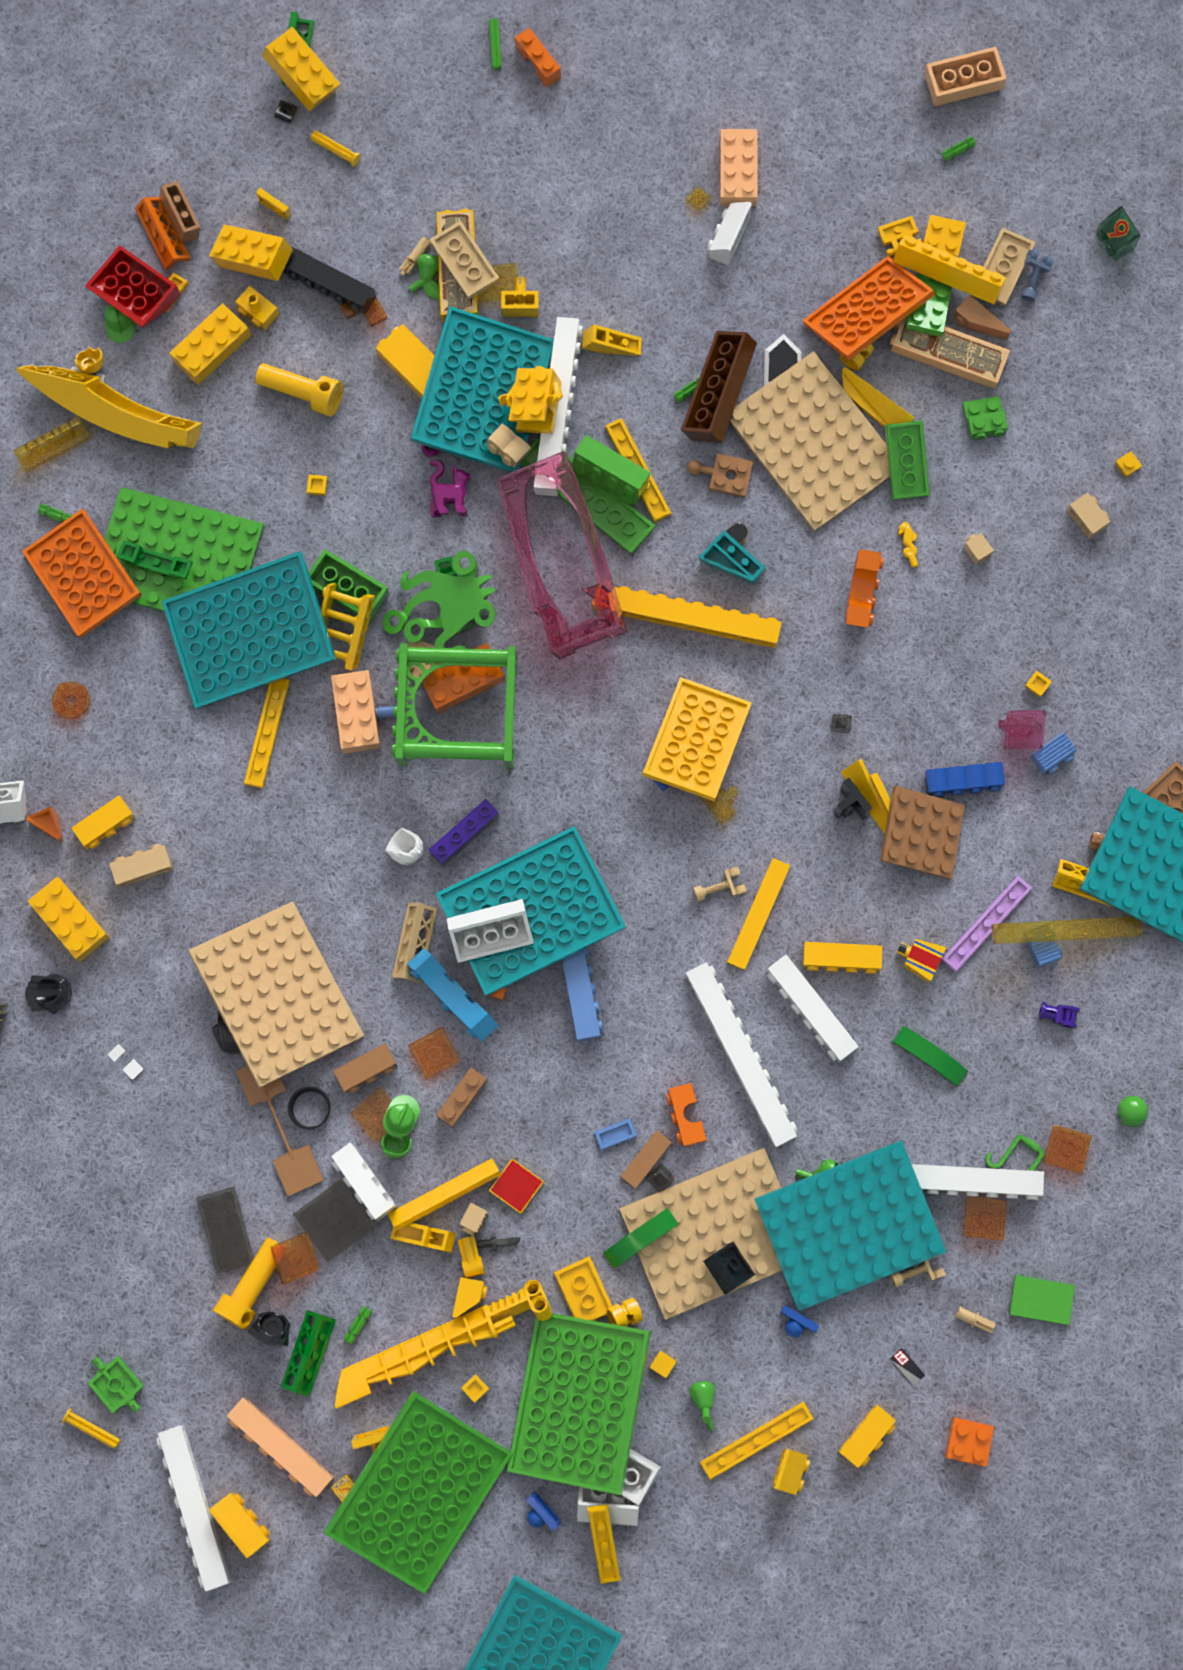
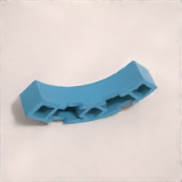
M425 948L407 963L412 969L410 971L411 975L416 980L420 978L441 1000L439 1005L446 1012L450 1010L467 1027L465 1031L473 1039L477 1037L482 1042L499 1026L446 973L447 971Z

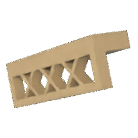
M408 903L392 978L409 980L415 983L422 982L420 978L416 980L410 976L411 968L407 963L416 956L415 950L418 947L420 950L423 948L427 951L429 950L437 908L422 903ZM424 909L430 911L427 921L423 918ZM423 928L425 931V938L421 940L419 932Z

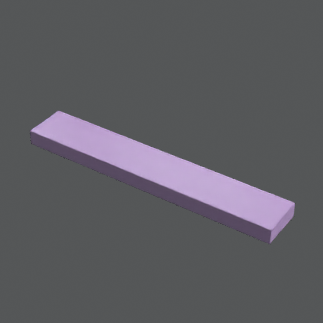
M1017 876L941 960L956 973L1032 890V887L1021 877Z

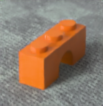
M530 28L515 36V48L525 61L529 59L532 62L536 75L546 88L561 78V67Z
M692 1083L669 1088V1094H666L668 1105L673 1106L674 1113H671L673 1125L677 1124L679 1132H676L678 1144L682 1143L683 1147L706 1142L702 1121L692 1123L684 1117V1109L689 1105L696 1104Z

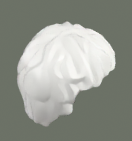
M401 828L391 838L385 851L399 864L410 865L418 861L422 856L423 842L418 835L410 830Z

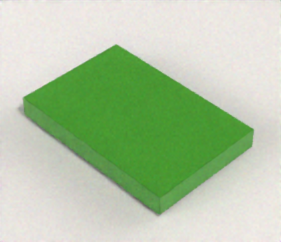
M1015 1275L1009 1315L1070 1325L1075 1285Z

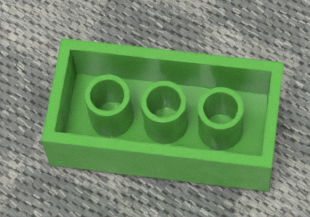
M585 435L574 452L572 469L575 473L581 476L584 475L592 483L601 485L609 493L616 494L626 503H632L636 506L647 489L651 472Z
M326 549L323 550L309 571L314 590L322 595L324 588L331 583L337 584L336 592L359 599L366 594L374 595L375 600L369 624L389 596L388 587ZM333 599V603L354 616L358 615L359 608L356 605Z

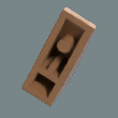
M971 295L955 310L953 316L956 323L960 326L1007 340L1012 331Z

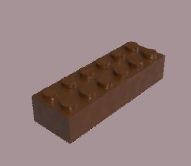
M716 331L681 431L692 441L722 443L757 346V342L747 332Z

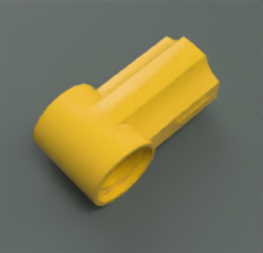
M474 1236L459 1239L458 1245L463 1260L461 1262L465 1278L485 1274Z

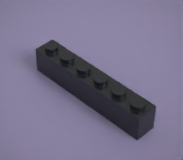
M292 247L293 251L283 273L287 274L294 281L299 280L303 282L309 289H317L325 297L330 296L341 305H348L356 313H359V311L363 314L367 313L377 297L374 288Z

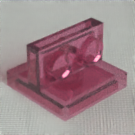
M1007 711L1006 720H999L998 728L1005 732L1004 748L1043 749L1046 711Z

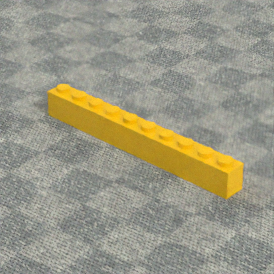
M607 582L596 584L592 602V610L772 648L777 646L782 623L773 617L765 619L754 613L746 615L735 609L727 611L723 610L720 606L713 605L708 607L704 606L701 602L689 603L682 598L670 599L664 594L651 595L645 590H638L637 592L632 591L626 586H620V588L613 587L612 584Z

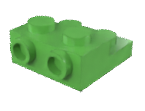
M1000 396L963 402L962 406L970 439L982 440L990 435L999 437L1007 432L1008 424L1005 411L1002 410Z

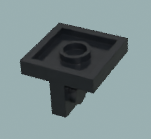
M847 778L843 781L840 788L846 799L836 806L834 814L838 819L842 816L846 818L855 809L861 819L864 820L869 816L872 807L852 780Z
M734 1241L703 1261L725 1295L755 1275Z

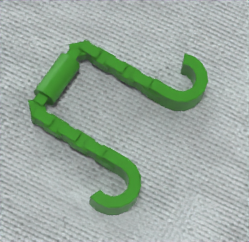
M1018 1135L1001 1157L998 1164L991 1163V1152L986 1155L985 1162L992 1169L1001 1167L1013 1151V1148L1018 1144V1141L1022 1140L1023 1144L1034 1152L1039 1153V1156H1037L1034 1163L1028 1169V1171H1034L1043 1156H1045L1044 1149L1039 1148L1040 1146L1030 1138Z

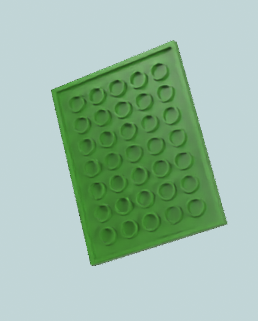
M121 487L104 539L116 557L123 540L154 552L171 557L177 556L193 562L187 579H179L154 573L118 559L142 594L131 604L165 612L162 604L163 600L251 569L264 523Z
M554 1313L546 1321H540L536 1318L511 1447L513 1454L509 1459L507 1471L622 1495L651 1331Z
M412 1391L325 1528L324 1534L425 1594L513 1453L415 1391Z

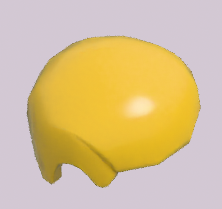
M88 347L86 351H81L77 354L75 359L77 368L87 374L98 372L104 363L100 348L94 350Z

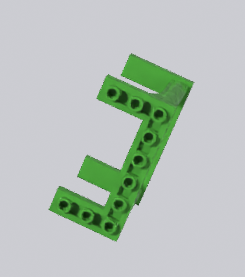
M400 643V649H396V660L398 661L399 668H395V679H398V687L394 689V698H398L397 706H394V717H397V725H393V736H396V744H392V755H394L395 761L398 762L399 766L408 767V761L421 758L504 760L506 769L514 770L515 676H517L518 666L516 646H508V650L409 647L408 643ZM422 663H425V665L431 664L430 669L425 670ZM412 666H418L421 669L422 675L420 677H414L411 674ZM448 666L507 667L504 743L445 741L429 734L420 724L415 711V697L420 684L435 670ZM408 677L415 681V686L412 688L408 686L411 685ZM412 700L413 703L411 705H408L407 701ZM412 717L413 724H410L406 727V725L409 723L408 718ZM412 728L420 730L419 735L415 739L407 737L409 730ZM423 736L428 738V742L422 740L423 743H418Z

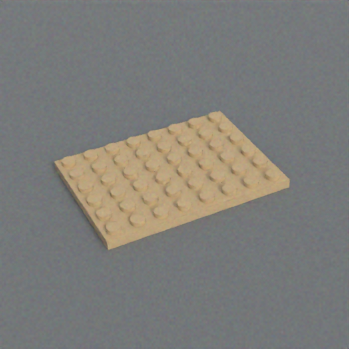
M814 351L735 406L729 423L814 532L890 478L887 444Z
M293 901L188 951L259 1089L364 1037L361 1028Z
M765 1148L619 1208L629 1233L666 1208L670 1210L679 1224L638 1252L665 1320L725 1295L703 1261L733 1241L755 1275L732 1291L782 1271L754 1200L756 1197L781 1188Z

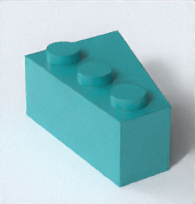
M725 530L698 557L700 562L753 585L766 572V567Z

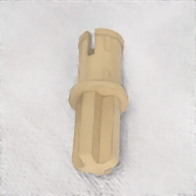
M961 1306L955 1316L956 1319L958 1318L971 1324V1327L975 1326L988 1333L993 1332L996 1324L980 1316L978 1312L975 1314Z

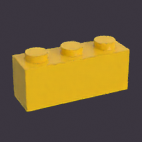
M119 795L72 827V830L87 850L89 848L94 849L100 845V841L105 837L110 838L116 834V830L120 827L130 825L135 816Z
M875 1404L838 1452L855 1467L859 1468L860 1465L864 1467L870 1460L868 1455L872 1450L877 1451L882 1445L883 1441L881 1439L885 1434L890 1435L894 1430L896 1420Z

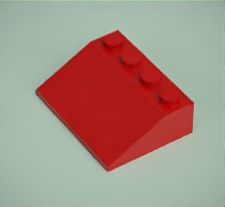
M121 245L117 247L85 285L88 290L142 328L168 310L181 295L175 283Z

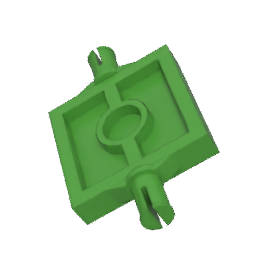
M96 1356L91 1362L98 1371L88 1382V1385L112 1413H115L124 1405H128L136 1413L141 1407L135 1402L134 1397L144 1387L143 1383L120 1356H117L113 1361L105 1365Z

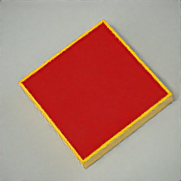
M511 1159L489 1191L522 1214L544 1181L514 1159Z

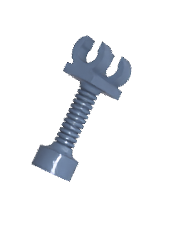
M1034 248L1033 251L1028 250L1024 262L1033 267L1028 288L1023 289L1021 298L1028 301H1035L1037 292L1034 289L1039 272H1050L1054 259L1050 256H1047V258L1043 257L1041 263L1036 261L1039 257V251Z

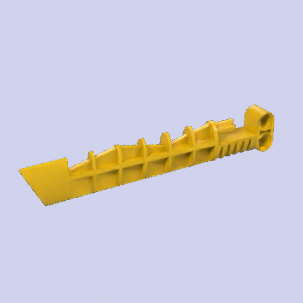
M529 1280L524 1285V1288L519 1290V1293L515 1294L513 1292L510 1297L506 1295L505 1299L501 1300L500 1298L496 1303L493 1301L492 1305L488 1306L486 1304L342 1369L336 1393L335 1408L337 1409L371 1394L369 1384L388 1380L391 1385L393 1384L392 1379L413 1375L429 1362L432 1366L435 1365L434 1359L449 1348L454 1357L456 1356L454 1346L472 1342L474 1347H477L476 1341L493 1337L498 1338V1334L516 1327L513 1320L514 1316L529 1309L533 1311L538 1320H548L552 1315V1308L539 1281Z

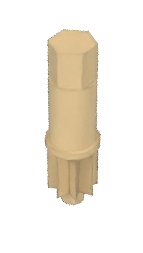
M421 238L400 266V274L402 276L410 275L415 266H417L419 256L424 254L431 245L427 238Z

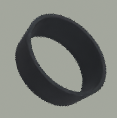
M313 1086L298 1089L293 1093L288 1102V1114L291 1121L303 1129L320 1127L328 1119L331 1110L330 1100L326 1093ZM317 1092L327 1101L328 1114L325 1120L317 1126H304L294 1116V1103L303 1093Z

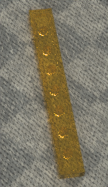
M1133 917L999 923L991 925L994 944L1140 937L1142 935L1140 921Z

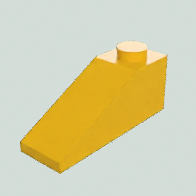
M595 324L583 331L582 349L605 354L641 355V337Z

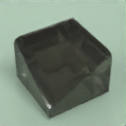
M833 714L831 732L849 734L852 716Z
M660 1163L647 1175V1181L661 1193L675 1181V1177Z

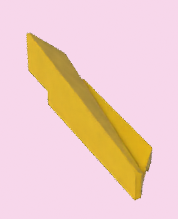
M846 367L842 369L844 391L855 405L883 428L887 424L914 421L915 418L855 373Z
M860 759L844 769L841 774L845 779L850 778L871 805L872 810L870 814L885 834L891 799L878 773L869 775L863 760Z

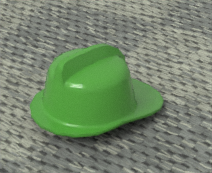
M108 305L104 311V322L108 337L117 343L129 341L135 333V323L114 307Z
M408 1095L395 1097L384 1115L383 1126L385 1131L396 1138L405 1137L410 1134L419 1117L420 1107L418 1102Z

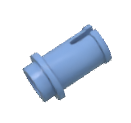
M379 705L378 708H375L377 719L383 720V718L394 717V706L381 707Z

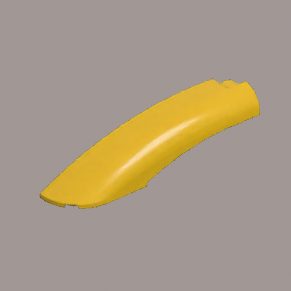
M28 365L17 368L16 372L50 399L81 418L106 430L164 448H170L173 445L194 448L198 442L202 423L167 415L134 402L102 382L99 376L45 365L36 367Z

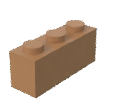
M175 181L162 185L159 197L181 242L185 243L199 238L201 227L179 182Z
M386 1043L333 1072L343 1091L353 1094L360 1090V1086L364 1083L369 1085L378 1080L377 1076L383 1073L384 1075L395 1071L394 1067L398 1065Z
M470 1068L436 1116L454 1128L487 1083V1078L473 1068Z

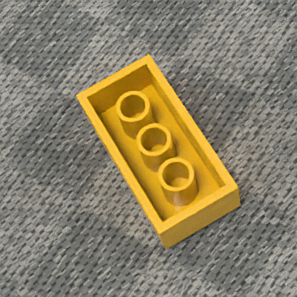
M293 27L267 45L261 55L309 112L333 95L340 85L339 81Z
M224 224L209 257L220 268L278 281L293 249L282 237Z
M222 303L169 354L172 361L199 385L238 349L251 334L249 328Z
M58 876L27 901L79 962L83 961L110 938Z

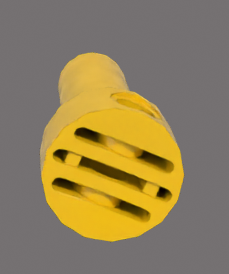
M262 363L257 370L255 378L258 385L311 402L312 411L332 417L337 412L343 397L344 388L342 381L327 376H321L318 381Z
M267 1237L231 1296L223 1293L212 1311L236 1327L247 1331L256 1316L251 1307L284 1256L287 1248Z

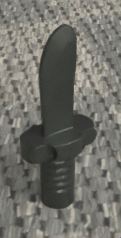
M494 1234L492 1239L477 1240V1247H492L493 1252H496L497 1246L516 1245L521 1239L519 1237L496 1239V1234Z

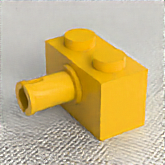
M519 277L515 278V291H501L502 317H539V292L526 291L525 277H521V284Z
M251 286L235 301L238 313L243 317L248 316L251 319V323L257 328L261 327L266 330L280 315L278 308Z

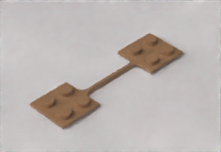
M248 1066L236 1070L250 1107L262 1101L269 1103L286 1144L287 1153L274 1159L273 1163L287 1196L324 1181L309 1144L297 1150L291 1149L275 1112L272 1098L286 1091L282 1079L280 1078L259 1089Z

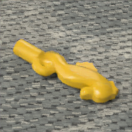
M903 522L898 528V535L904 533L903 544L907 548L903 550V554L909 559L911 568H915L919 565L916 559L917 548L912 542L917 538V534L912 531L909 523Z

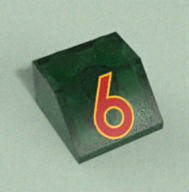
M1122 206L1099 223L1096 230L1099 241H1103L1107 254L1110 257L1112 256L1115 261L1133 252L1141 237Z

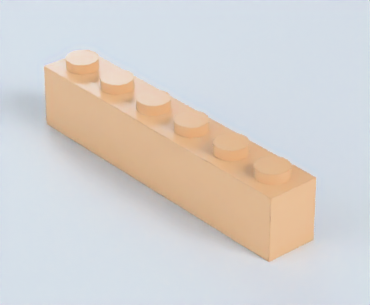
M243 1397L227 1415L230 1419L228 1422L235 1429H242L245 1432L243 1436L251 1443L255 1441L260 1446L258 1449L261 1453L274 1458L273 1463L281 1470L285 1468L289 1472L288 1477L296 1484L300 1482L304 1486L303 1490L310 1497L313 1495L318 1497L335 1478L246 1397Z

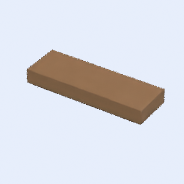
M656 1130L620 1177L636 1189L672 1142Z

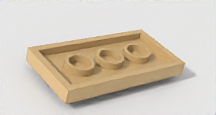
M461 220L429 239L431 245L468 300L500 281L498 275Z
M1003 227L983 267L1006 277L1000 296L996 301L997 304L1005 307L1025 266L1026 254L1029 249L1033 250L1036 242Z

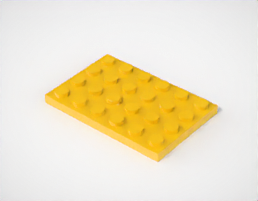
M680 677L642 776L715 802L752 703Z

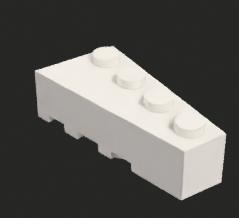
M351 1142L331 1156L334 1160L331 1162L337 1172L341 1170L345 1175L343 1178L344 1182L349 1188H354L356 1191L354 1196L360 1204H365L368 1208L365 1211L372 1220L380 1221L388 1213L398 1208Z

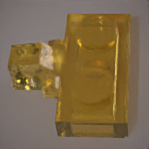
M735 786L727 791L724 788L718 791L715 802L699 796L721 825L737 814L731 806L734 803L732 798L739 792Z

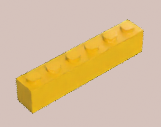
M906 235L900 241L893 262L991 304L996 303L1006 280V277L1001 276L997 272L989 271L980 265L968 262L964 258H958L947 251L939 250L930 244L922 243Z

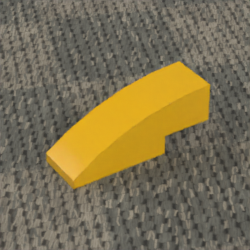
M411 1223L397 1231L393 1227L390 1239L452 1253L456 1233Z

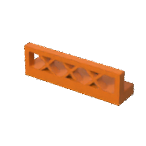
M160 197L142 198L135 207V211L164 269H171L177 261H188L191 257L184 243L181 242ZM157 203L160 210L153 207L152 204ZM159 218H161V219H163L164 221H166L167 226H166L165 224H163V223L160 221ZM167 233H169L170 235H172V236L174 237L175 241L172 240L171 238H169L168 235H167ZM175 248L181 251L182 255H177Z

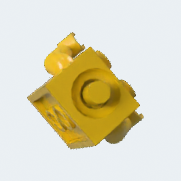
M536 366L535 369L518 368L515 383L510 391L499 396L501 407L504 404H507V407H511L508 420L517 422L516 431L518 433H553L558 402L563 398L562 382L553 369H545L542 366Z

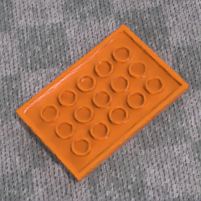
M887 256L806 317L803 323L804 326L849 361L935 296L932 288L901 265L894 263Z
M83 508L22 551L80 639L142 595Z

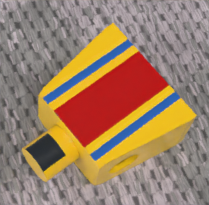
M916 939L912 947L900 943L896 953L906 957L903 964L906 969L925 982L930 983L946 947Z

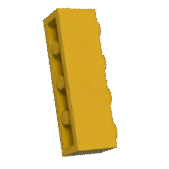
M804 942L803 968H807V971H819V968L826 969V972H838V969L846 970V973H857V970L865 971V974H877V971L882 969V946Z

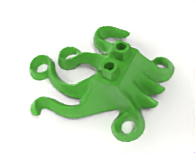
M460 551L453 558L452 566L459 575L458 577L429 570L420 572L407 580L409 571H406L400 580V586L403 590H410L424 582H431V587L422 590L411 598L403 612L396 610L388 611L383 618V627L390 634H397L404 629V635L411 643L418 642L424 637L426 627H442L444 632L436 639L435 648H445V643L460 633L471 622L475 621L479 626L486 627L494 621L495 609L486 599L495 591V588L482 589L483 585L492 576L484 575L478 577L476 558L467 551ZM463 557H467L470 562L469 566L465 569L460 564V560ZM434 601L439 604L441 613L436 620L418 618L408 621L411 611L419 603ZM489 614L488 619H486V620H482V619H481V617H483V616ZM394 616L399 618V623L396 627L390 624V620ZM419 625L421 628L420 634L415 636L412 634V629L414 626ZM455 646V647H452V648H458V649H466L465 646Z

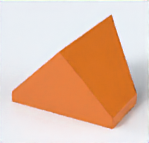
M51 806L26 818L29 823L60 843L63 841L59 814Z

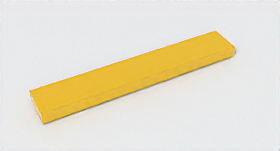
M622 418L606 425L605 429L618 454L649 471ZM650 473L647 489L641 498L655 523L670 516L671 511Z
M283 678L269 683L244 785L260 789L264 787L290 685L289 679Z
M775 858L772 859L727 961L728 964L745 971L790 865Z
M491 1158L388 1213V1217L397 1231L495 1179L501 1173Z
M803 1401L700 1461V1464L709 1480L812 1421L814 1418Z

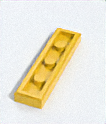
M608 1504L587 1507L600 1583L621 1581Z

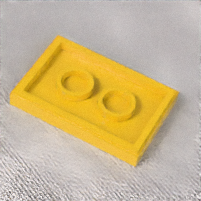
M590 1256L554 1272L573 1317L594 1321L607 1315L606 1309L611 1307L612 1304Z

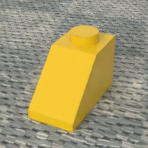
M460 1277L452 1317L458 1318L479 1304L482 1298L485 1299L487 1287L484 1286L485 1282Z

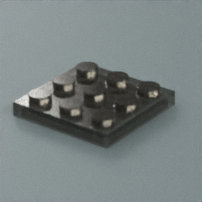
M342 1179L338 1180L293 1214L327 1262H330L376 1227Z

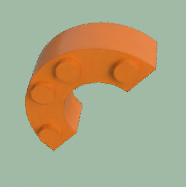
M858 550L848 598L845 624L868 628L869 625L872 626L874 614H871V608L874 609L876 597H873V592L878 589L879 579H877L878 570L883 568L884 558H881L882 553Z

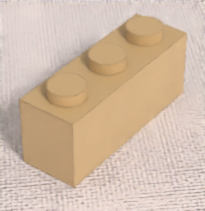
M161 844L153 845L150 847V850L144 852L143 850L135 851L132 853V856L126 858L124 856L117 857L113 860L114 862L109 863L115 884L119 888L174 870L168 849L165 845Z

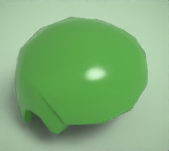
M1133 1095L1128 1096L1119 1103L1118 1115L1124 1125L1132 1128L1139 1127L1147 1119L1148 1107L1142 1098Z
M386 1133L381 1140V1149L389 1158H403L410 1151L412 1140L408 1136L396 1138Z

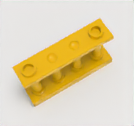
M331 583L323 590L322 597H324L321 612L326 628L329 617L353 624L354 632L351 635L327 628L330 637L349 643L350 648L347 653L333 650L336 658L344 660L346 663L345 669L352 671L357 669L375 596L366 594L360 599L336 592L337 584ZM333 599L356 605L359 608L358 615L354 617L331 610Z

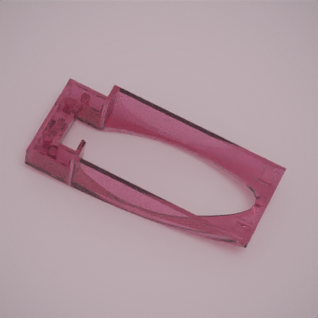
M562 451L497 478L533 613L542 619L551 654L560 660L575 654L577 649L608 637L613 639L628 633L598 534L566 452ZM534 475H543L553 481L577 511L598 580V584L585 589V592L594 600L598 616L572 627H569L567 618L549 595L533 555L528 528L526 492L529 480Z

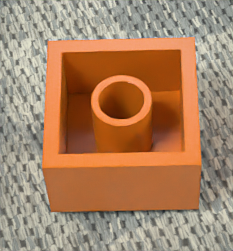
M951 1417L944 1457L987 1467L994 1426Z

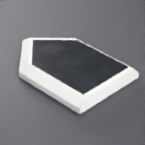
M784 334L764 352V386L801 360V351Z

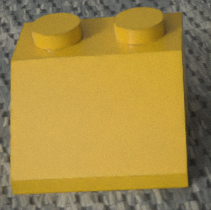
M783 1448L772 1487L794 1495L797 1494V1491L801 1492L804 1480L801 1477L803 1471L807 1472L810 1460H807L808 1455Z

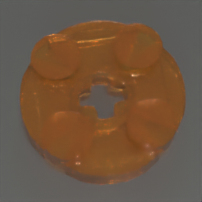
M78 682L60 683L52 695L54 710L62 718L68 720L77 719L85 714L91 704V697L87 689ZM70 696H73V698L76 699V702H72V704L69 705V702L66 700L67 698H70Z

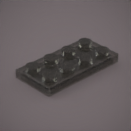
M235 1186L196 1197L216 1274L250 1265L254 1255Z

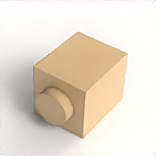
M982 533L969 536L965 540L966 543L963 547L976 566L991 557L994 552Z

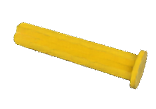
M313 131L310 136L312 141L350 162L353 167L361 159L360 153H354L318 131Z
M71 1408L62 1420L63 1424L67 1422L111 1448H116L120 1442L119 1438L74 1414Z

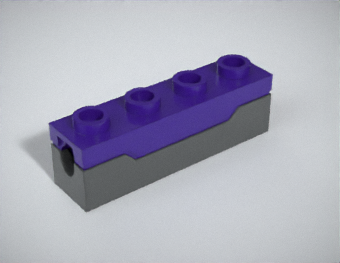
M487 799L483 800L429 849L430 855L443 868L499 818V812Z

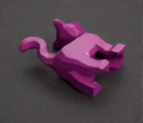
M437 459L431 460L429 464L437 467V471L430 476L429 481L432 494L430 503L431 518L441 517V514L448 515V509L445 507V504L454 503L458 516H467V509L464 508L466 498L465 486L471 480L470 473L453 466L452 479L454 484H440L437 482V479L444 473V464Z

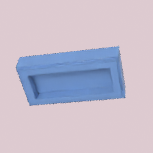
M631 1118L594 1132L601 1151L637 1137Z

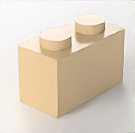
M1088 492L1071 503L1067 509L1068 513L1089 539L1107 528L1111 522L1107 512L1101 510L1096 498L1090 496Z

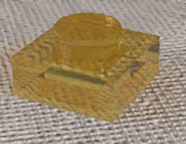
M697 186L686 196L685 200L699 212L711 200V196L700 186Z

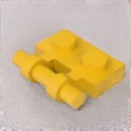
M912 216L880 226L877 229L883 246L889 244L892 246L891 249L886 250L888 257L895 256L899 245L898 241H901L904 235L913 237L918 235L919 232Z

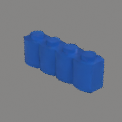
M1002 762L929 769L924 773L927 795L938 798L943 797L946 793H951L952 796H959L965 791H970L971 794H978L984 789H989L990 792H997L1005 786Z

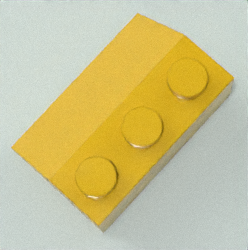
M231 1492L211 1507L209 1511L244 1556L249 1558L271 1540L269 1537L270 1532L264 1525L260 1526L256 1521L258 1517L252 1509H246L243 1505L245 1500L239 1493L235 1495L234 1492Z

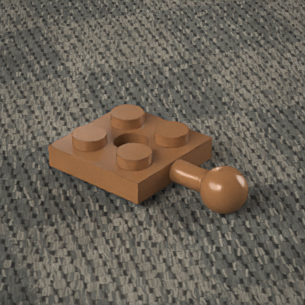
M717 453L713 468L702 466L699 461L692 460L688 463L687 470L692 475H697L700 472L712 475L709 486L710 491L745 498L753 461ZM733 472L736 478L729 480L726 477V473Z

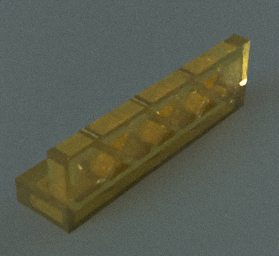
M78 416L13 451L27 473L89 441L92 437L81 417Z

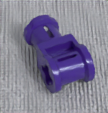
M1042 1002L1038 1019L1054 1020V1024L1075 1029L1077 1026L1075 1024L1076 1016L1080 1009L1068 1005H1057L1054 1007Z

